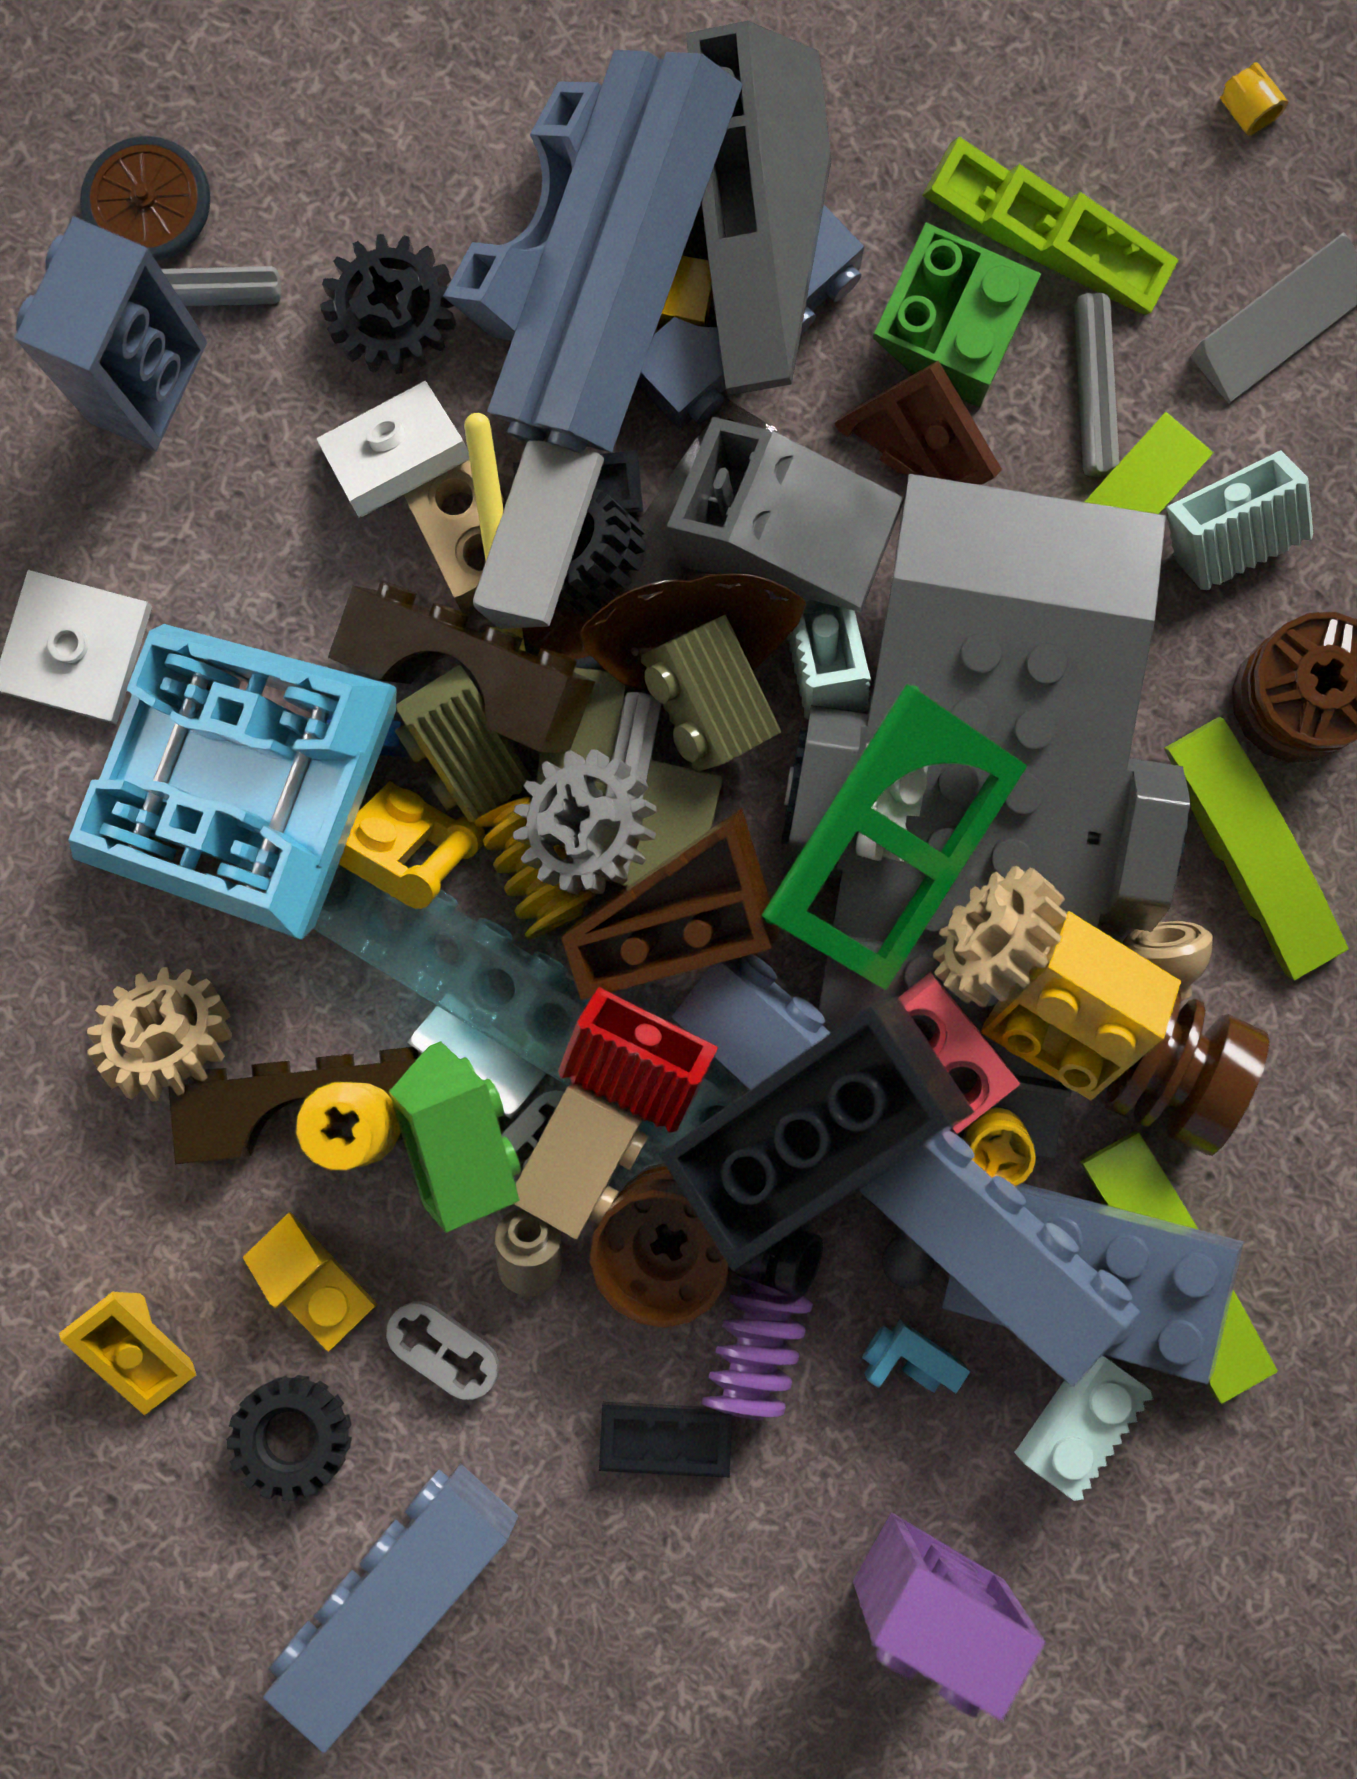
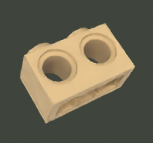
M470 460L404 494L460 611L473 606V598L483 572L468 566L471 554L478 548L483 547ZM462 492L473 497L471 506L462 514L449 515L441 511L444 500L453 493Z

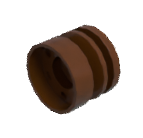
M1337 612L1307 613L1281 626L1269 638L1259 644L1241 663L1232 687L1234 715L1245 737L1264 754L1289 763L1315 762L1357 741V619ZM1316 672L1321 673L1325 677L1322 687L1327 692L1324 694H1320L1315 690L1318 679L1314 675Z
M1178 991L1164 1039L1107 1087L1104 1098L1105 1108L1119 1115H1125L1135 1105V1122L1143 1126H1150L1169 1105L1170 1111L1166 1127L1167 1137L1205 1155L1213 1156L1225 1145L1236 1130L1252 1100L1267 1060L1270 1040L1266 1031L1229 1014L1222 1015L1207 1030L1205 1035H1202L1206 1013L1204 1003L1197 999H1192L1180 1009L1181 994Z
M665 1163L648 1166L630 1179L608 1208L593 1233L590 1264L597 1288L616 1311L639 1324L666 1328L692 1322L713 1307L732 1272L729 1264ZM666 1224L672 1232L684 1231L686 1236L683 1242L677 1234L665 1236L663 1229Z

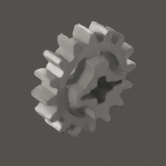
M593 749L590 750L586 761L572 750L565 752L564 768L562 769L548 761L543 763L542 769L546 780L541 785L527 780L524 787L533 796L531 803L515 805L514 809L515 813L527 819V826L513 832L515 840L531 845L521 857L523 863L535 869L540 868L537 878L542 882L552 886L560 883L561 890L575 895L580 893L583 884L586 890L596 894L604 893L605 877L607 876L621 884L627 882L628 878L623 866L628 860L643 865L646 858L636 849L639 841L655 840L656 836L655 832L643 826V819L657 812L656 806L645 799H638L649 787L647 783L635 775L629 776L632 767L616 757L609 762L608 756ZM595 782L606 783L613 790L617 798L610 799L603 796L602 791L596 788ZM560 845L566 848V854L574 859V864L564 862L555 852L553 846Z

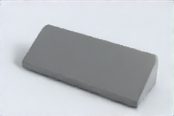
M1344 232L1198 344L1190 358L1228 404L1357 306V252L1348 236Z
M545 441L527 442L473 598L475 609L499 629L550 626L604 458L599 453L582 450L580 454Z

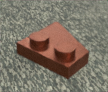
M939 360L845 413L834 422L838 431L846 437L855 433L883 454L879 460L899 474H915L982 485L994 479L1002 470Z

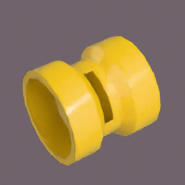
M997 1107L990 1108L965 1128L963 1140L974 1152L975 1156L972 1160L992 1178L994 1176L1002 1177L1016 1187L1024 1182L1033 1171L1036 1160L1033 1142L1020 1117L1010 1110ZM1000 1135V1137L994 1138L991 1141H989V1139L993 1136Z

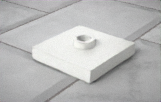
M426 380L316 438L358 517L371 513L469 460L468 449Z
M28 570L0 659V693L117 725L127 692L126 689L131 679L152 606L146 601Z

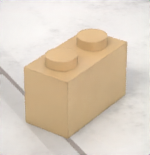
M571 1083L564 1092L515 1184L520 1201L514 1204L577 1240L589 1220L599 1225L604 1214L616 1199L619 1191L609 1186V1183L619 1165L630 1171L649 1138V1135L639 1130L644 1119L639 1114L632 1115L630 1108L620 1109L618 1102L608 1103L606 1096L597 1097L594 1091H585L582 1084L573 1085Z

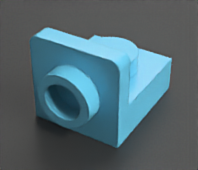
M899 1319L892 1331L883 1325L874 1335L862 1356V1359L870 1363L864 1372L866 1379L878 1388L882 1385L900 1356L908 1360L902 1370L934 1393L940 1384L957 1393L971 1372L962 1361L901 1319Z

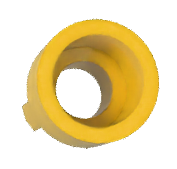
M1257 62L1236 76H1232L1224 84L1223 94L1219 97L1247 136L1255 134L1275 121L1285 111L1289 103L1273 80L1270 79Z

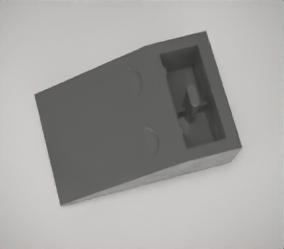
M712 417L667 524V529L679 566L712 575H753L782 585L802 598L862 612L904 501L900 495L775 431Z

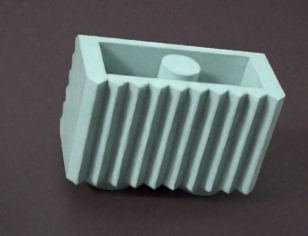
M1281 450L1165 507L1169 515L1167 519L1170 523L1168 527L1171 532L1170 538L1173 542L1171 544L1174 550L1172 554L1177 563L1202 590H1210L1212 584L1221 585V583L1232 579L1235 573H1244L1246 567L1255 568L1257 562H1266L1268 556L1277 557L1289 551L1291 545L1300 546L1302 539L1311 540L1313 536L1308 477Z
M803 598L807 605L799 624L789 634L787 640L789 641V651L792 652L794 673L797 674L799 695L802 696L804 718L809 720L811 705L857 713L866 711L868 709L867 704L869 703L868 693L870 692L869 681L871 678L855 611Z
M1101 1355L1073 1387L1064 1380L1014 1453L1026 1466L1074 1501L1084 1499L1082 1490L1091 1488L1090 1478L1099 1477L1097 1467L1107 1466L1105 1456L1114 1455L1113 1445L1122 1444L1120 1434L1130 1433L1128 1423L1137 1422L1136 1412L1145 1411L1143 1401L1152 1400L1151 1390Z

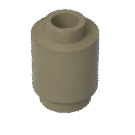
M522 1208L510 1212L500 1221L495 1232L497 1271L500 1280L508 1289L522 1296L531 1297L544 1293L556 1283L561 1274V1231Z

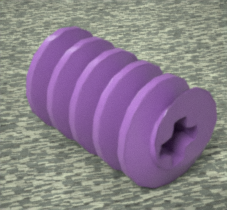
M736 1274L735 1276L750 1286L751 1290L750 1293L733 1294L729 1297V1302L744 1312L743 1319L723 1320L722 1327L738 1339L736 1344L716 1346L715 1353L731 1365L729 1370L709 1372L708 1378L723 1388L724 1391L722 1396L703 1397L702 1404L733 1416L763 1421V1418L784 1415L785 1404L770 1392L791 1389L792 1378L777 1368V1366L793 1365L798 1362L799 1353L787 1345L784 1340L804 1338L805 1327L790 1316L791 1314L811 1312L812 1302L804 1296L794 1298L779 1292L772 1282L765 1280L754 1282Z

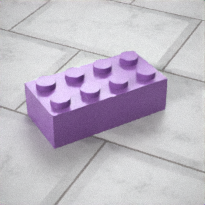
M891 1512L853 1580L860 1607L871 1635L870 1639L873 1641V1644L879 1647L876 1657L886 1666L906 1678L914 1679L919 1671L943 1685L939 1691L940 1696L963 1713L976 1718L982 1709L1002 1721L1045 1641L1003 1578Z

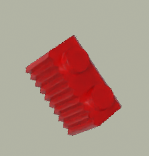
M598 987L576 1023L558 1073L561 1079L570 1077L573 1085L582 1084L585 1091L592 1090L597 1097L606 1096L608 1103L618 1102L620 1109L630 1108L632 1115L639 1114L644 1121L654 1122L656 1127L665 1126L668 1133L678 1131L719 1047Z

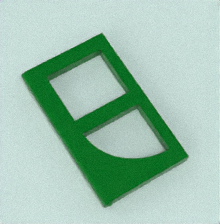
M906 684L762 913V916L768 924L778 925L884 990H887L1027 765L921 693L917 686ZM937 764H962L987 772L990 775L941 852L872 808L878 797L895 781L923 767ZM856 831L926 875L878 953H875L807 911Z

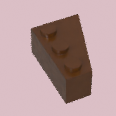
M742 808L578 920L561 937L581 1000L591 998L598 987L608 992H613L772 948L780 931L778 925L768 924L762 916L770 902V898Z

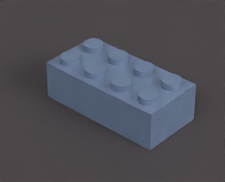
M73 216L64 235L57 236L49 247L45 261L46 273L35 296H29L23 302L16 320L17 333L14 339L89 423L153 451H157L208 341L147 247Z
M1023 1183L1016 1186L1026 1200L1024 1207L1044 1225L1052 1223L1064 1230L1077 1244L1079 1251L1076 1254L1097 1273L1100 1270H1104L1120 1280L1132 1295L1130 1302L1141 1311L1103 1355L1208 1384L1215 1370L1244 1242ZM950 1274L942 1309L1007 1327Z
M461 1463L449 1477L439 1469L430 1478L404 1511L412 1519L408 1525L404 1527L396 1519L392 1522L359 1563L367 1571L361 1578L351 1570L313 1616L321 1623L319 1628L317 1629L308 1620L268 1668L277 1678L263 1698L324 1754L510 1537L518 1515Z

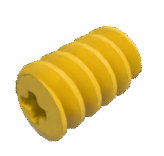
M525 797L501 805L474 821L476 827H494L483 839L487 850H505L493 863L497 873L517 872L504 886L508 896L527 895L515 908L516 916L518 919L538 918L526 931L527 939L544 935L577 919L584 913L582 909L595 897V893L589 890L580 891L578 895L561 890L560 883L552 886L542 882L537 878L540 868L535 869L524 864L521 860L522 855L531 845L519 842L513 837V832L527 826V819L515 813L514 809L515 805L530 804L531 797ZM560 845L553 846L555 852L562 860L568 857L566 848Z
M334 1082L318 1088L305 1100L297 1117L296 1134L302 1150L314 1163L327 1169L347 1170L382 1160L394 1149L400 1136V1127L391 1097L384 1090L369 1083ZM356 1113L360 1122L352 1128L354 1136L346 1137L343 1134L342 1128L349 1122L347 1114Z

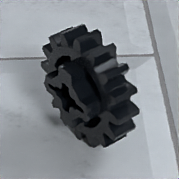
M377 234L376 249L367 251L359 241L353 243L356 258L351 263L340 257L334 259L333 262L340 278L323 279L322 286L327 296L332 298V300L321 303L320 307L325 320L332 322L327 330L334 344L345 342L343 350L348 360L354 362L365 354L369 370L375 373L380 368L383 360H390L395 373L401 374L404 367L403 359L412 357L420 367L426 365L423 349L429 345L433 349L442 352L445 344L439 330H455L456 321L454 314L448 310V308H452L454 305L443 297L451 277L446 264L434 266L436 260L433 250L429 246L422 248L415 255L413 254V246L409 236L403 235L397 247L390 248L384 234ZM362 282L359 295L352 298L356 288ZM379 287L384 290L387 297L391 296L392 300L398 303L397 309L401 319H396L392 310H388L383 303H380L382 299L378 291ZM429 306L426 317L416 327L415 324L419 311ZM379 334L394 339L380 340L373 338V336Z

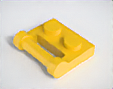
M390 781L358 811L339 865L407 906L423 909L440 893V883L462 859L473 857L483 846L485 831L481 827H476L474 822H469L466 817H460L456 820L424 802L417 793L403 789ZM427 840L438 846L422 865H415L410 868L404 865Z

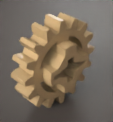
M1012 866L1005 879L997 872L991 874L988 885L983 886L981 890L976 886L970 890L971 901L966 907H954L948 926L942 928L939 933L946 940V944L934 951L933 957L941 963L934 971L935 975L944 982L943 985L967 1004L973 1000L980 1007H985L992 995L1001 1002L1007 1000L1010 987L1015 986L1016 983L1025 988L1029 984L1028 972L1033 966L1045 967L1049 962L1046 956L1050 946L1056 945L1061 941L1062 937L1053 928L1067 919V913L1059 907L1064 901V896L1032 868L1024 872L1018 866Z
M164 967L158 973L157 980L151 982L142 973L137 974L135 977L136 988L128 992L124 988L117 986L113 989V993L118 1001L113 1007L99 1005L95 1010L103 1024L89 1027L87 1030L88 1036L94 1043V1046L87 1050L88 1055L107 1085L111 1089L119 1086L126 1098L133 1099L143 1088L151 1101H158L163 1087L171 1086L173 1091L179 1096L184 1094V1080L192 1076L202 1082L208 1078L202 1067L206 1061L222 1062L225 1056L217 1043L227 1041L232 1037V1032L225 1022L231 1017L230 1013L212 983L207 978L199 982L192 970L186 969L175 980L169 968ZM195 1011L197 1012V1022L192 1016Z

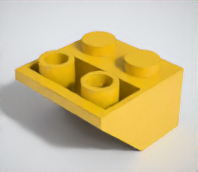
M1068 911L1067 919L1053 928L1062 938L1060 943L1050 946L1046 956L1049 961L1045 967H1032L1028 972L1029 984L1025 988L1018 983L1010 987L1007 1000L1003 1002L999 1000L980 1033L1091 1101L1164 1039L1181 981Z

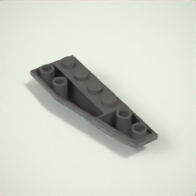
M748 20L686 33L688 53L703 54L743 84L702 198L726 390L729 396L792 385L832 161L819 50Z

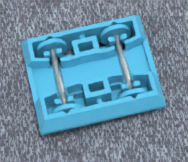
M166 624L150 630L126 689L132 695L99 780H91L68 839L73 859L302 940L317 923L396 712V687L391 684ZM241 681L248 682L246 691L239 689ZM265 686L286 691L283 699L312 713L310 718L295 714L261 696ZM149 836L185 848L179 866L144 853L143 851L173 861L177 852L172 847L149 839ZM201 854L251 870L252 872H248L225 863H220L216 873L244 884L246 887L207 873L205 875L196 872L195 869Z

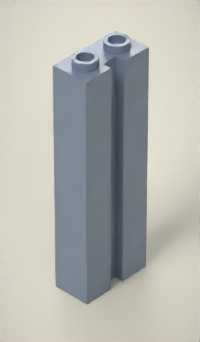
M614 50L487 410L488 413L510 423L507 434L524 442L544 441L545 437H547L548 443L568 448L580 454L586 447L608 452L613 451L743 86L740 81L703 54L666 52L664 59H659L649 51Z

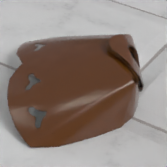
M717 574L692 581H661L632 589L617 597L585 623L580 634L586 652L609 674L625 685L649 691L645 682V670L647 667L641 663V655L668 642L673 635L680 632H688L726 614L752 671H754L796 628L807 603L801 596L769 579L753 575ZM740 583L739 585H735V586L731 587L730 589H726L725 587L718 586V585H714V584L732 585V584ZM764 589L771 591L778 597H783L788 600L771 599L769 597V594ZM661 591L648 599L638 597L640 595H650L652 593ZM611 610H613L607 620L598 622L599 620L605 618L606 615ZM634 647L638 649L637 656H634L631 653V650Z

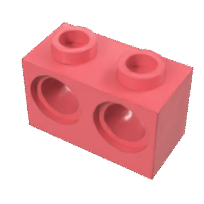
M929 972L898 997L911 1017L914 1015H925L935 1021V1033L928 1043L948 1072L953 1068L962 1066L971 1068L977 1073L975 1086L964 1095L975 1113L952 1128L957 1134L1020 1085L1011 1069L932 972Z

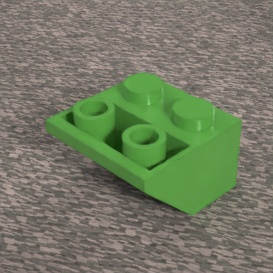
M925 223L877 325L873 339L913 375L939 360L960 398L981 408L1031 300L1041 273L936 226Z
M441 1041L428 1046L393 1086L389 1094L423 1206L447 1233L519 1202L513 1176L520 1173V1164L511 1142L507 1137L501 1136L497 1118L504 1115V1107L499 1092L490 1078L481 1079L476 1074L467 1057L460 1059Z

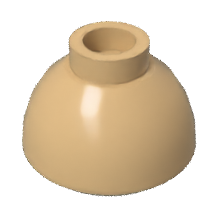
M1168 921L1159 922L1152 932L1136 929L1121 944L1179 979L1181 983L1178 991L1181 994V1000H1185L1192 995L1191 985L1202 976L1209 964L1212 953V934L1195 923Z

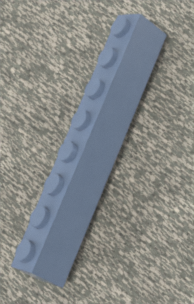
M752 954L711 965L672 1015V1018L686 1031L719 1047L714 1057L749 1089L755 1087L831 1033L823 1026L825 1019L820 1011L800 997H790L774 982L777 976L773 969L763 960ZM950 1131L945 1132L859 1190L1072 1387L1141 1312L1130 1302L1132 1295L1120 1280L1104 1270H1100L1097 1273L1076 1254L1079 1248L1064 1230L1055 1224L1046 1223L1044 1225L1024 1207L1026 1200L1022 1193L1004 1178L999 1176L992 1178L972 1160L975 1155L970 1146Z

